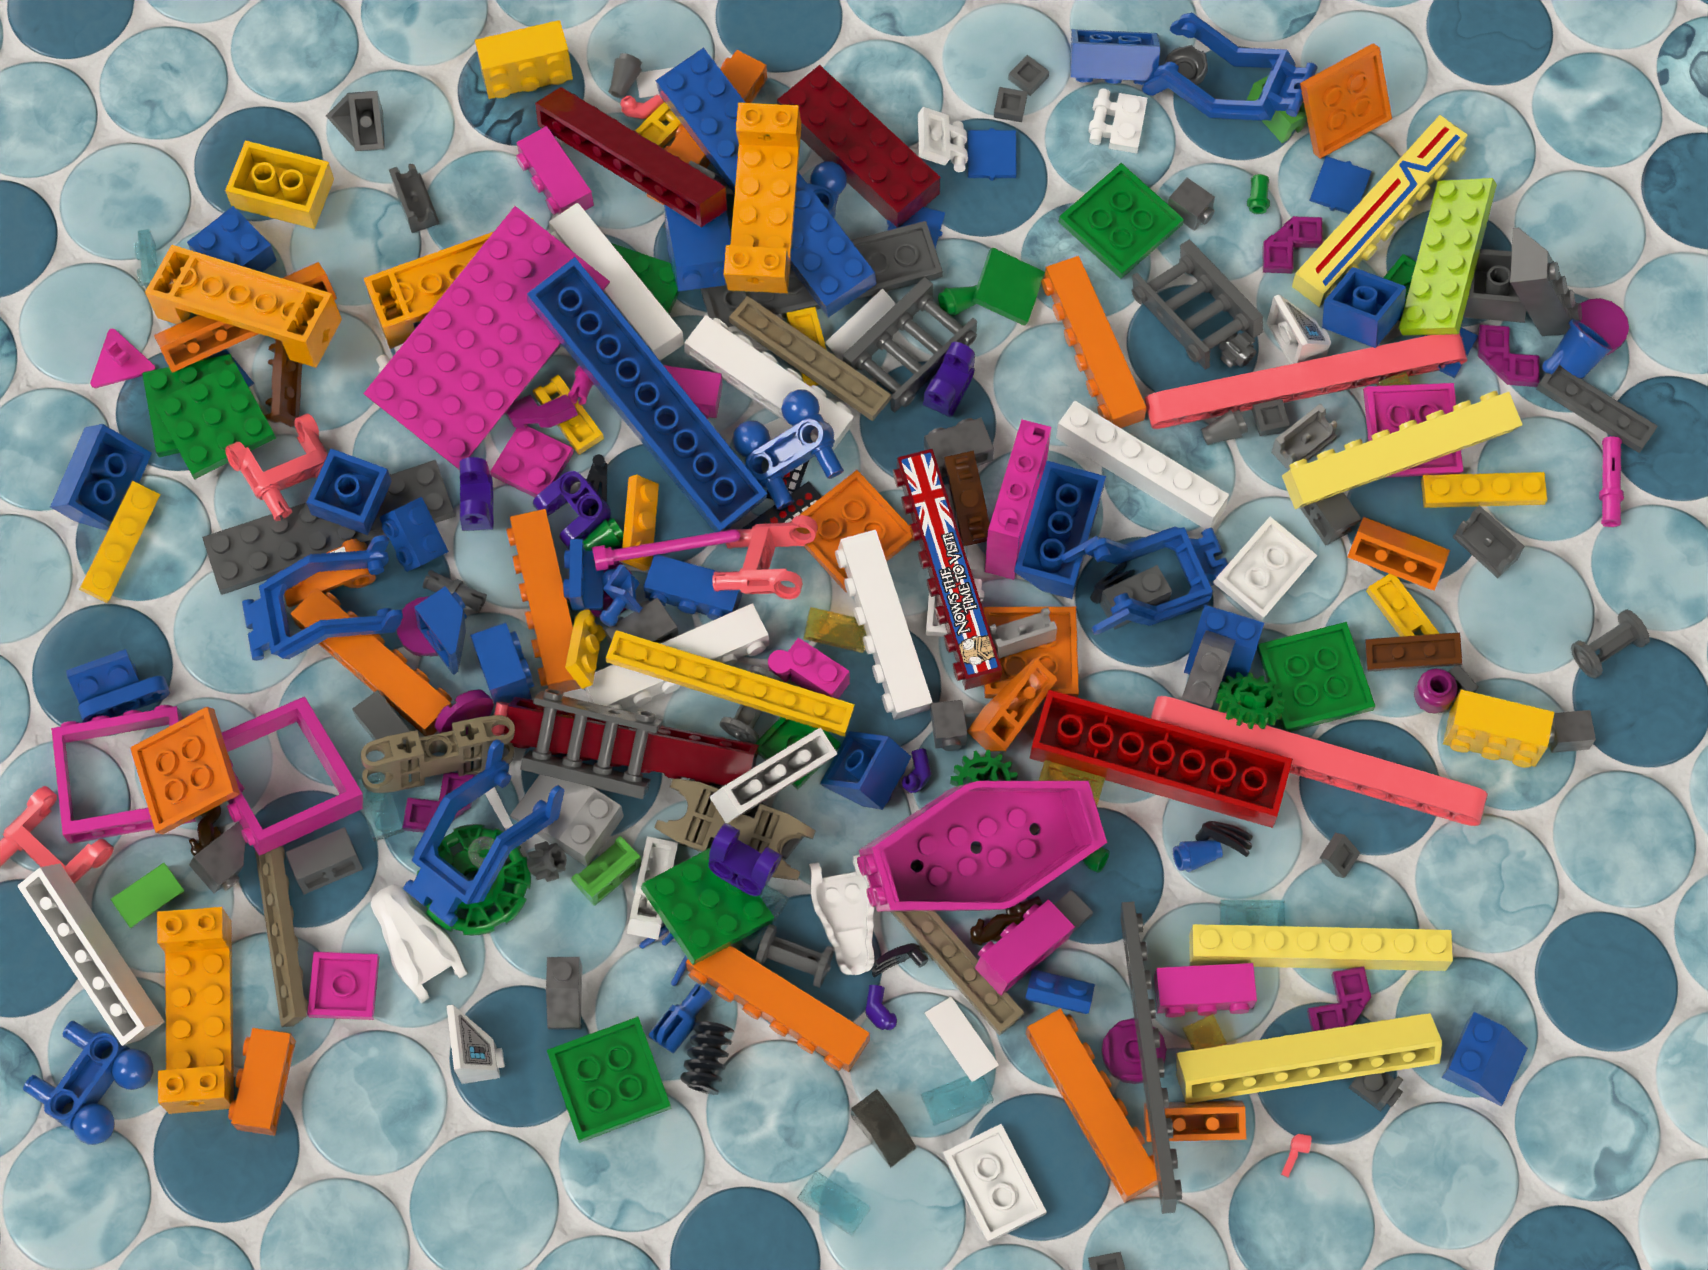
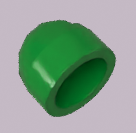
M1100 847L1084 858L1083 862L1089 869L1099 873L1106 865L1110 851Z

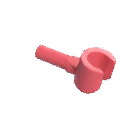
M1297 1134L1292 1138L1289 1157L1281 1175L1289 1177L1298 1157V1152L1309 1153L1311 1136Z

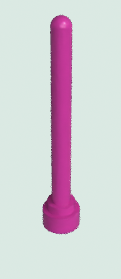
M733 529L614 550L611 547L605 548V545L595 546L592 549L596 571L607 570L608 566L614 565V562L736 542L740 539L741 535L738 530Z

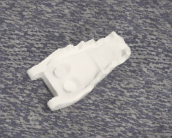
M860 854L853 856L855 872L822 878V868L819 862L809 864L813 907L822 922L831 945L835 948L834 951L839 969L846 975H859L870 971L875 962L872 946L874 907L870 905L866 889L870 888L866 875L862 876L857 864V858L860 857Z
M390 885L381 889L372 897L371 908L381 925L382 933L390 952L392 965L398 976L416 995L420 1003L430 998L422 984L451 966L454 974L459 979L468 974L458 950L449 935L437 926L420 908L414 905L400 886Z

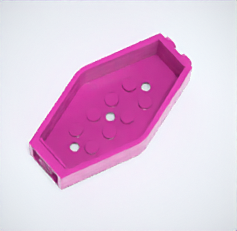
M975 781L950 788L859 849L860 857L857 858V864L862 876L866 875L870 887L866 889L870 905L872 907L875 906L877 912L1001 910L1017 905L1105 845L1107 840L1089 781ZM1032 823H1036L1040 827V832L1036 836L1032 835L1029 831ZM974 841L979 842L981 845V850L977 854L973 853L970 849ZM913 860L921 862L922 868L919 872H914L911 869Z

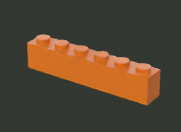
M736 50L731 58H726L721 66V71L746 103H752L767 81V65L739 50ZM682 124L677 129L675 140L671 146L667 145L664 150L679 157L687 164L691 160L707 169L711 163ZM647 194V197H649V198L655 200L656 202H658V203L664 205L663 203L659 202L658 200H656L655 198H653V197H651L650 195Z
M1076 256L1046 266L1045 277L1042 279L1043 290L1046 296L1051 295L1053 299L1054 315L1057 321L1062 320L1065 327V340L1069 347H1074L1077 354L1075 355L1076 365L1080 372H1085L1088 379L1086 380L1087 390L1091 397H1096L1099 404L1097 406L1098 415L1119 428L1144 421L1147 407L1080 257Z
M319 262L283 277V279L331 293L334 300L337 299L327 274ZM197 315L155 334L154 337L173 373L258 335V333Z
M546 509L510 516L512 527L507 528L506 531L510 547L516 545L518 555L512 556L516 574H523L524 583L519 584L522 602L529 601L531 611L525 612L528 629H535L537 639L531 640L535 658L541 657L543 667L537 668L541 687L547 685L548 689L559 690L563 693L581 689L565 668L573 626L567 600L564 598L563 582Z
M317 587L290 613L295 625L301 630L320 620L358 617L352 611L348 613L343 611L339 607L341 603L330 592L324 594ZM379 634L331 637L318 643L373 692L378 690L387 703L424 736L434 735L437 732L435 727L437 716L445 706L449 705L450 708L452 707L451 701L453 699L442 688L434 689L429 684L430 679L420 669L416 668L413 671L406 665L407 659L398 650L393 649L390 651L383 645L385 640Z
M731 945L695 965H692L689 959L686 961L687 971L690 972L688 976L692 980L703 986L706 983L717 989L715 993L719 997L730 1003L733 1000L744 1006L742 1010L756 1020L760 1017L771 1023L769 1027L774 1032L783 1037L789 1034L798 1040L796 1044L801 1049L810 1054L816 1051L825 1057L824 1062L837 1071L843 1068L850 1072L870 1041V1033Z
M1060 1008L1027 1026L1026 1036L1124 1203L1158 1185L1154 1155L1148 1156L1142 1146L1145 1144V1140L1136 1126L1132 1128L1126 1119L1128 1111L1120 1098L1114 1099L1109 1090L1112 1087L1109 1078L1103 1070L1098 1072L1092 1062L1095 1056L1087 1042L1081 1043L1076 1035L1078 1027L1070 1014L1065 1016Z

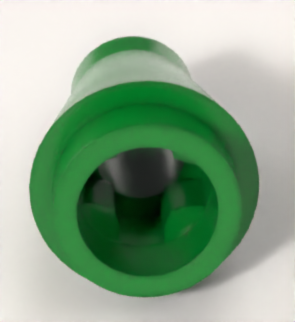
M977 285L945 288L944 292L938 294L939 306L953 317L976 305V303L972 302Z
M614 518L609 521L605 519L583 540L585 551H593L592 547L605 545V548L611 547V549L622 545L621 541H623L624 533Z

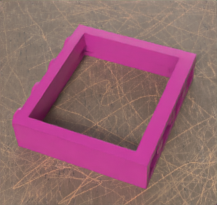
M1021 419L988 529L985 561L986 573L1012 580L1015 578L1016 573L1014 569L1046 461L1048 460L1052 428L1050 426Z
M305 696L222 732L227 752L297 722L340 794L265 829H262L241 791L240 795L228 800L227 809L232 820L240 822L243 827L241 832L245 842H248L250 846L253 845L259 856L363 809L362 791Z
M160 705L155 707L154 710L146 712L131 710L123 713V716L112 718L109 716H97L89 722L69 721L62 723L61 727L51 728L62 834L69 844L152 830L154 826L148 808L74 821L66 743L165 725L171 726L183 719L177 706ZM194 818L186 823L196 822Z

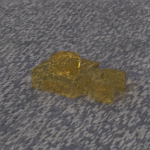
M1213 1014L1182 1028L1192 1050L1227 1044Z

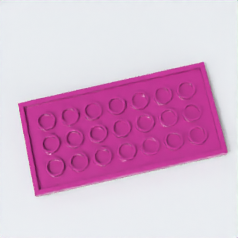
M514 206L363 394L460 470V461L474 453L561 344L527 302V293L574 257H576L602 291L605 290L610 281L518 207Z

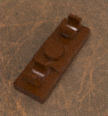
M275 339V343L271 344L268 349L275 353L274 359L268 360V364L273 366L271 379L272 398L265 401V404L271 407V413L266 414L265 418L272 423L282 422L293 427L295 426V419L300 415L302 363L290 360L282 341Z
M974 450L943 457L963 547L987 542L990 522Z
M1460 632L1365 639L1368 672L1463 665Z

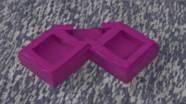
M1293 216L1274 235L1269 236L1262 246L1263 273L1292 274L1293 247L1319 248L1323 243L1322 217Z
M1480 324L1478 327L1477 356L1507 385L1537 387L1539 384V355L1509 353L1510 327Z
M566 394L540 406L536 404L531 395L515 401L506 412V416L516 428H526L528 424L537 423L541 428H551L578 415L575 406Z
M444 773L439 801L407 798L403 830L424 833L443 797L475 775L470 774L459 777L458 773ZM472 802L459 810L453 820L469 810Z
M1364 966L1332 972L1331 976L1338 1003L1308 1008L1307 1013L1312 1032L1354 1025L1371 999Z

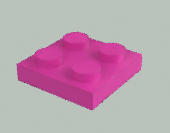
M529 426L526 428H516L490 473L492 477L536 497L548 485L559 478L574 451L572 447Z
M314 952L307 1012L309 1018L374 1020L380 958L378 954Z

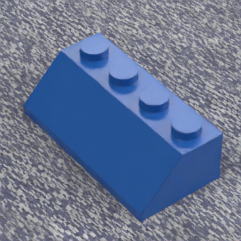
M1046 461L1014 569L1016 574L1043 592L1072 599L1085 554L1069 563H1063L1061 555L1089 540L1104 490L1106 476Z

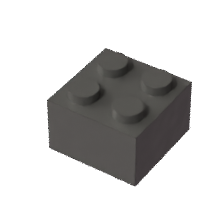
M1480 249L1464 318L1525 323L1527 310L1510 283L1512 251Z

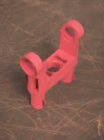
M310 414L299 416L294 422L299 435L297 439L306 452L305 455L263 472L249 447L245 448L241 442L228 445L225 450L231 467L235 471H241L256 498L264 500L275 521L281 520L280 515L285 519L292 513V509L288 506L280 491L312 477L317 478L328 455L319 439L318 426Z
M800 515L794 517L789 523L756 524L752 529H736L740 532V539L736 542L726 543L728 549L748 547L743 568L740 571L733 572L715 571L712 578L714 590L716 592L740 590L744 594L775 593L783 599L791 600L797 598L803 585L801 577L792 571H786L787 569L769 568L775 547L805 546V544L814 541L818 530L816 521L811 517ZM804 527L808 529L810 533L802 534L799 533L795 528ZM781 581H790L795 584V587H786L781 584Z
M43 786L29 798L26 810L4 830L2 834L4 837L0 840V867L17 850L20 852L23 850L40 867L61 863L75 884L91 868H98L103 865L112 855L114 848L103 838L95 841L92 845L88 843L65 866L30 833L52 812L50 808L57 799V795L49 787Z

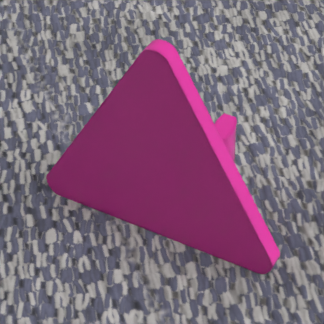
M112 328L108 330L90 384L92 388L96 389L143 376V372L156 370V368L132 344Z

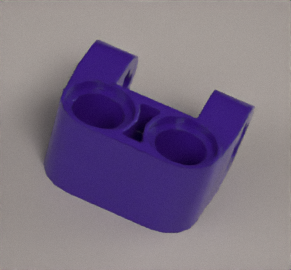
M960 342L951 343L941 367L924 393L923 406L950 418L954 415L975 372V352L970 347Z
M479 457L464 458L459 463L460 522L462 531L493 530V479L489 472L487 461Z
M575 471L564 473L541 491L532 503L537 510L546 509L547 516H549L568 502L579 515L562 530L559 536L568 550H570V539L585 540L605 519L608 521L611 516V509L607 502L587 479ZM581 482L578 492L571 494L573 484ZM599 504L598 512L593 516H589L588 512L591 506Z
M724 823L712 842L708 866L716 876L751 896H759L776 872L782 855L769 847H766L762 853L738 840L740 830L728 823Z

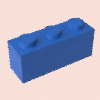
M654 555L644 584L645 598L650 602L658 598L663 606H666V604L676 606L680 611L687 614H695L696 612L705 614L711 620L736 611L743 593L740 590L716 592L712 583L715 570L661 555Z

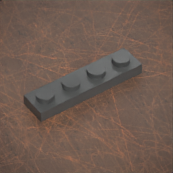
M1560 365L1554 373H1546L1536 389L1607 434L1621 438L1623 444L1638 453L1642 451L1658 427L1591 384L1572 375Z

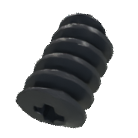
M697 1022L694 1024V1031L697 1035L691 1036L690 1042L695 1047H690L687 1050V1055L691 1059L684 1061V1068L689 1072L682 1073L680 1080L695 1091L718 1095L719 1091L712 1087L711 1084L722 1082V1078L714 1073L715 1070H725L726 1067L718 1061V1058L729 1056V1053L722 1050L721 1046L732 1045V1041L724 1035L725 1033L735 1032L732 1028L719 1023Z

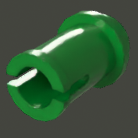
M1257 174L1253 178L1251 177L1250 180L1251 190L1247 206L1250 212L1263 214L1270 207V200L1268 199L1270 179L1266 175Z

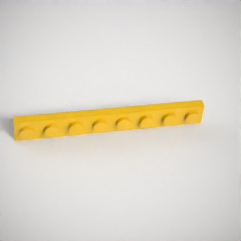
M617 630L614 633L606 655L607 663L818 729L821 727L822 730L844 737L854 711L855 704Z

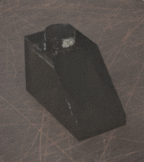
M878 1089L851 1108L852 1119L890 1168L916 1149L914 1142L899 1117Z

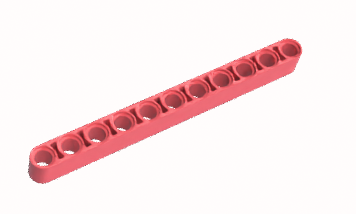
M1459 331V334L1428 335L1380 345L1376 348L1371 347L1150 394L1144 400L1151 427L1153 429H1161L1219 417L1229 410L1232 412L1240 410V412L1252 410L1254 404L1282 399L1283 403L1439 371V365L1441 368H1445V365L1460 362V364H1464L1468 359Z
M1158 696L1155 700L1151 719L1292 758L1293 761L1289 773L1461 824L1478 826L1481 823L1488 793L1478 787L1267 725L1265 729H1261L1258 725H1254L1253 729H1249L1246 723L1237 726V720L1234 718L1227 720L1226 713L1172 697Z

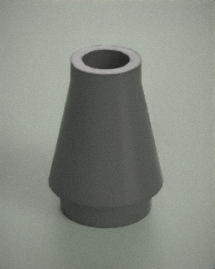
M621 53L619 58L615 59L609 94L619 99L626 96V93L642 71L640 68L642 62L638 58L630 54Z
M1229 410L1214 422L1202 428L1201 432L1206 444L1210 445L1242 438V434L1248 432V428L1240 410L1234 412Z

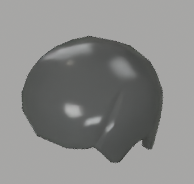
M1192 45L1174 49L1167 55L1164 65L1166 62L1177 64L1179 66L1178 72L1197 86L1203 82L1208 72L1206 54L1204 51L1197 50Z

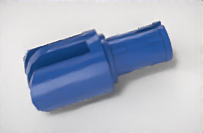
M696 983L680 1005H672L648 1034L649 1038L674 1054L694 1029V1024H696L695 1017L711 999L712 994L706 988Z

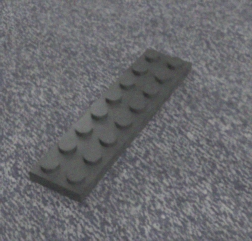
M926 221L851 240L874 270L877 283L856 299L875 295L881 289L887 292L918 284L924 277L928 280L943 277V271ZM791 268L788 293L730 291L727 289V285L700 289L708 317L712 320L718 318L728 327L734 326L729 323V316L747 296L773 314H781L782 319L787 318V312L816 307V310L821 309Z
M436 460L390 474L391 485L368 535L313 516L309 511L307 503L291 507L292 513L287 518L283 519L280 515V521H275L273 515L270 514L202 537L221 595L265 581L310 554L327 553L341 547L342 543L350 539H358L369 546L374 537L385 535L380 516L417 498H423L435 523L455 517Z

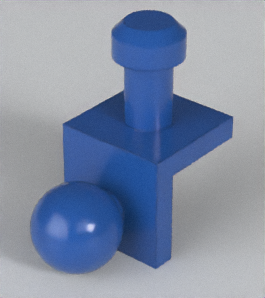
M621 564L617 569L605 571L602 576L603 589L614 601L607 611H602L600 620L605 625L613 627L619 621L617 617L623 608L638 613L642 610L641 605L636 601L635 593L640 582Z

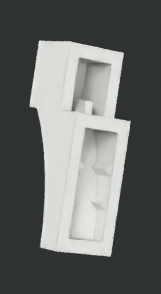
M647 836L627 934L658 940L662 919L641 890L643 882L673 867L678 842Z

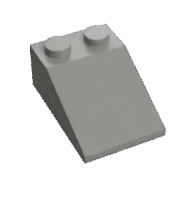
M539 775L510 814V817L519 822L533 812V807L539 800H544L547 803L549 793L555 786H561L564 789V796L559 819L538 832L537 835L551 844L557 843L558 847L566 854L587 867L623 819L622 806L593 787Z

